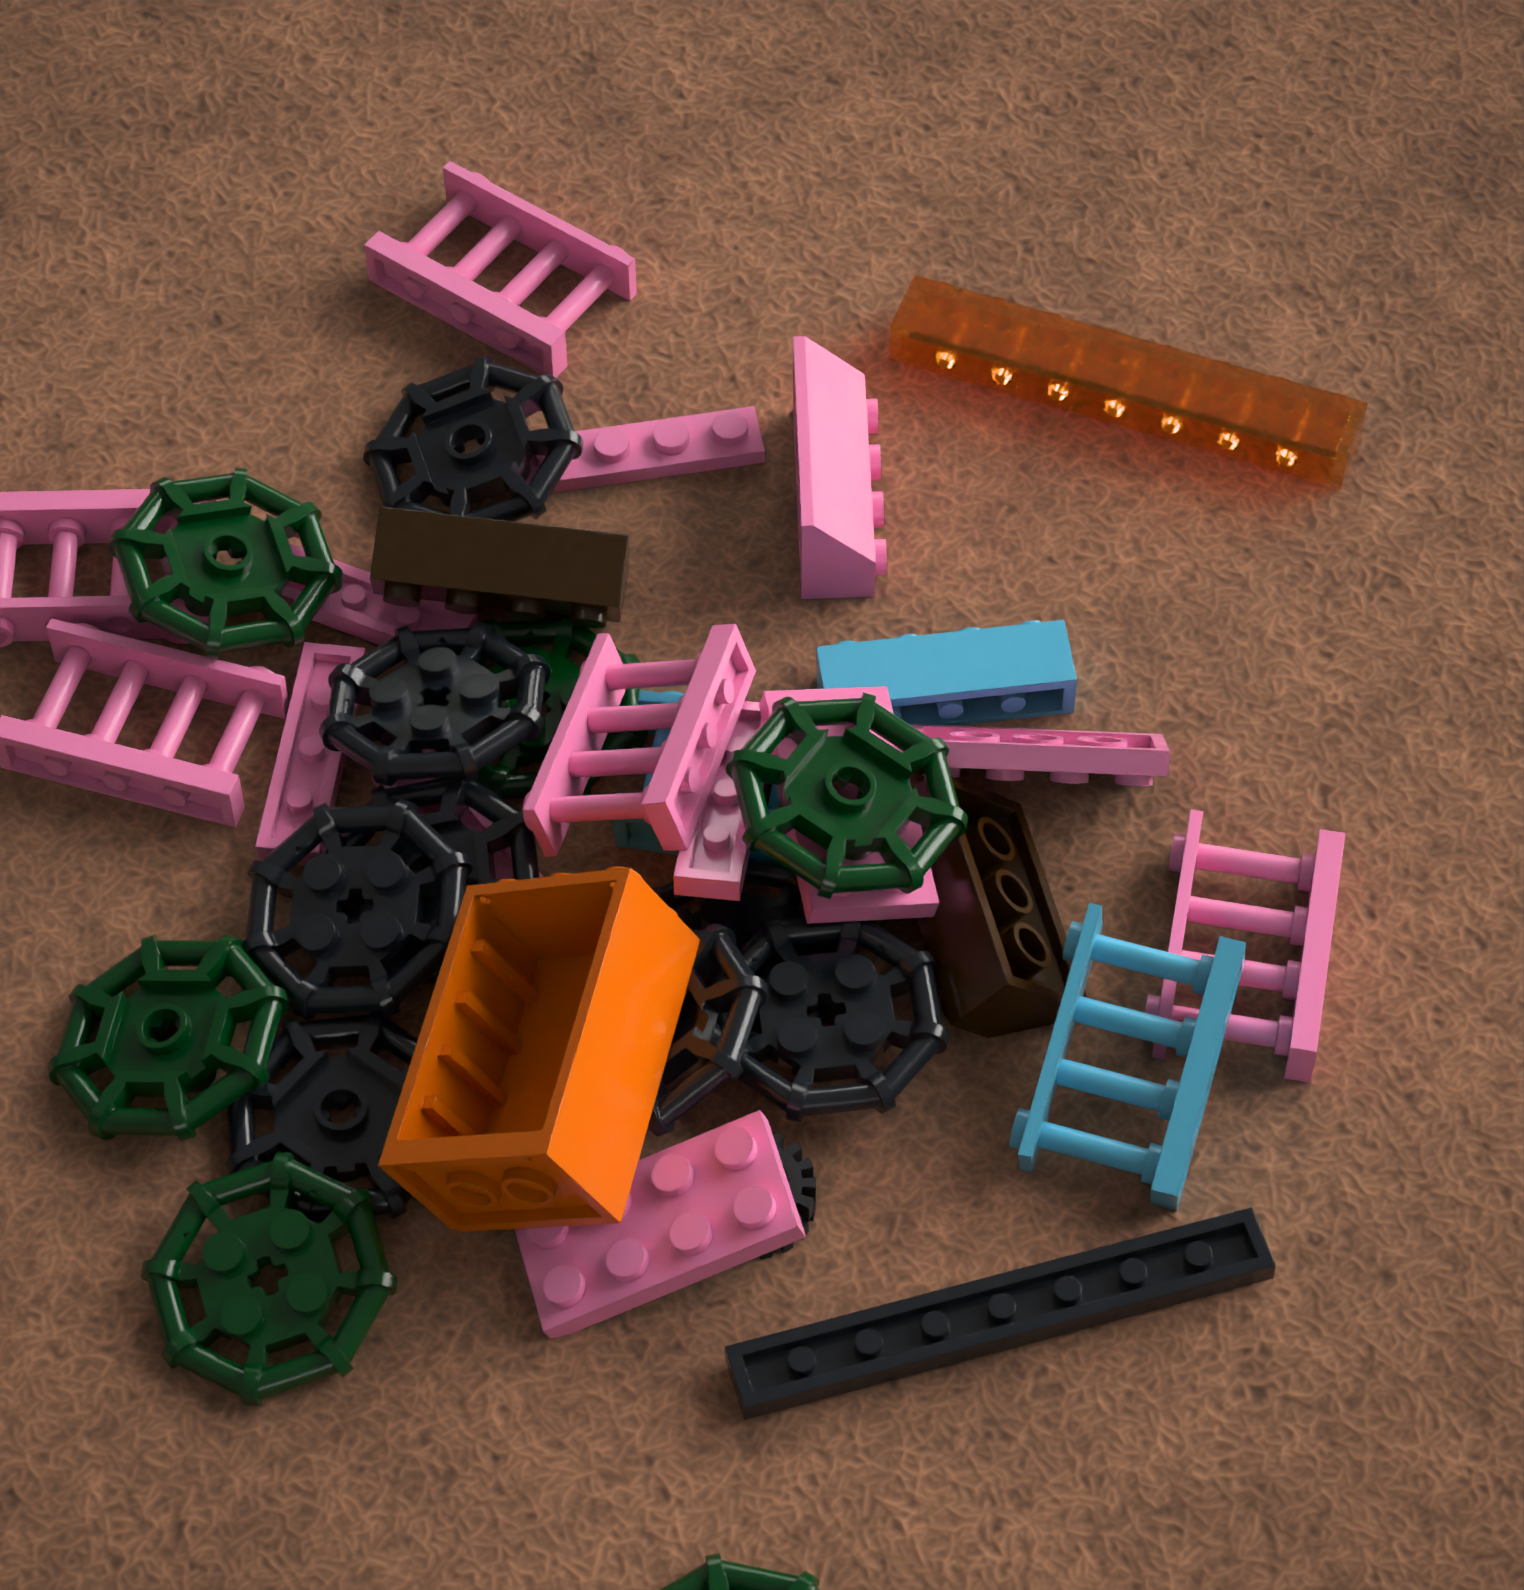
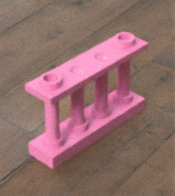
M449 161L443 167L447 204L408 243L399 242L378 231L364 245L369 281L542 375L552 374L557 378L568 366L565 336L568 328L606 289L629 301L637 294L635 258L629 256L620 247L609 245L491 183L480 173L470 172ZM468 215L492 227L454 267H445L427 257ZM513 240L539 252L500 292H492L473 282ZM560 264L585 277L547 317H538L520 307L526 298Z
M150 489L0 492V648L10 645L12 641H49L46 627L51 618L73 624L87 623L101 631L133 639L165 638L172 643L189 644V642L149 621L144 623L137 622L129 613L131 600L118 560L114 556L110 596L73 597L78 548L85 543H109L111 534L125 526L150 494ZM212 500V501L198 502V503H193V504L214 502V501H220V500ZM164 515L152 531L165 534L170 528L172 532L177 525V521L170 515ZM52 544L53 551L48 597L11 598L16 550L22 545ZM177 598L170 603L172 606L208 624L209 616L201 617L192 614L186 608L184 600Z
M51 618L46 629L54 661L61 664L33 719L24 721L1 715L0 767L236 828L245 809L239 775L233 774V771L260 713L286 719L289 698L285 676L275 674L261 666L246 667L101 631L87 623L73 624ZM86 669L119 677L91 734L83 736L56 729ZM144 684L176 691L173 702L150 749L142 751L115 744ZM202 698L236 706L209 764L198 765L174 759Z
M736 624L712 625L702 652L697 655L696 659L623 664L610 634H597L587 660L581 665L579 679L532 789L525 796L522 811L525 824L529 830L533 831L545 857L558 855L571 822L644 819L647 824L651 825L663 851L688 850L756 672ZM688 685L685 696H682L677 703L619 706L626 689ZM671 729L667 740L663 741L661 747L601 750L607 734L611 732ZM653 773L649 785L644 788L643 792L583 795L590 777Z
M1191 809L1187 835L1174 833L1168 871L1179 872L1180 880L1168 952L1197 960L1201 959L1204 953L1182 950L1186 922L1290 938V945L1302 946L1300 962L1288 960L1287 966L1245 960L1239 981V986L1282 992V999L1294 1001L1292 1017L1280 1015L1278 1022L1230 1014L1224 1040L1275 1048L1274 1055L1287 1057L1284 1079L1310 1083L1318 1047L1346 833L1320 829L1315 854L1302 853L1301 859L1199 843L1204 811ZM1195 869L1297 884V891L1309 893L1308 906H1295L1294 912L1194 897L1191 896ZM1164 979L1161 996L1148 994L1145 1013L1183 1022L1185 1016L1197 1019L1200 1009L1174 1005L1177 982ZM1154 1043L1152 1058L1165 1060L1167 1046Z

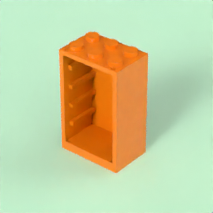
M612 866L602 871L575 874L560 872L554 873L549 877L522 880L501 879L496 883L467 886L378 1166L448 1228L471 1232L621 1223L700 939L678 917L677 913L645 883L642 876L631 867Z

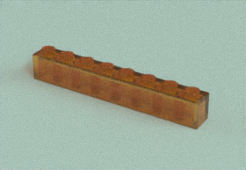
M917 275L914 276L891 323L890 360L1338 489H1342L1362 438L1367 402Z

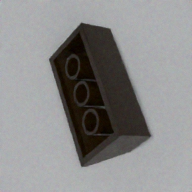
M379 506L370 582L374 594L383 595L384 602L396 606L417 607L420 605V600L445 602L447 610L463 614H479L482 612V607L507 609L509 617L523 621H542L545 614L568 616L569 622L579 627L604 628L607 621H621L629 573V535Z
M952 777L959 807L968 816L966 832L961 837L954 838L931 866L939 899V905L934 917L916 918L924 941L923 951L930 952L938 964L934 975L942 997L940 1000L942 1011L951 1026L986 1038L1055 1024L1072 962L1063 960V951L1067 937L1020 803ZM923 780L916 786L918 796L929 797L926 782ZM921 825L922 833L924 834L927 827ZM1084 991L1083 997H1087L1086 991Z

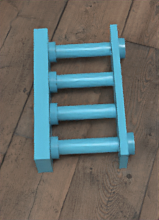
M1089 903L1084 922L1072 921L1067 934L1063 960L1072 962L1031 1109H1018L1012 1127L1009 1147L1019 1149V1169L1033 1172L1041 1148L1142 1175L1141 1182L1152 1185L1150 1204L1177 1211L1243 970L1246 942L1220 936L1214 957L1202 954L1201 959L1197 960L1100 935L1103 927L1102 906ZM1097 961L1193 986V993L1203 995L1198 1018L1185 1016L1184 1021L1179 1022L1083 997L1092 962ZM1075 1022L1176 1048L1175 1055L1186 1058L1180 1082L1168 1079L1166 1085L1065 1059ZM1060 1085L1159 1111L1158 1118L1169 1121L1163 1145L1151 1142L1148 1149L1049 1123L1048 1118L1057 1086Z

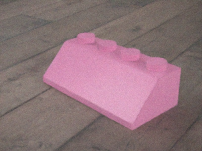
M806 336L793 337V423L801 599L875 597V576H887L886 539H874V528H884L883 491L871 492V481H881L880 444L869 445L868 435L878 434L877 398L866 399L865 374Z

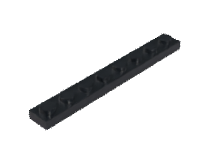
M1250 1207L725 1346V1361L743 1418L746 1420L1273 1279L1276 1264L1253 1208Z

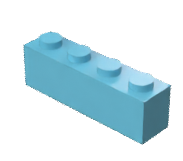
M1064 620L1047 622L1026 621L1019 625L982 629L968 627L955 632L927 635L905 634L890 639L862 642L841 641L834 645L816 646L817 689L887 686L894 715L909 725L960 726L1074 713L1077 676Z

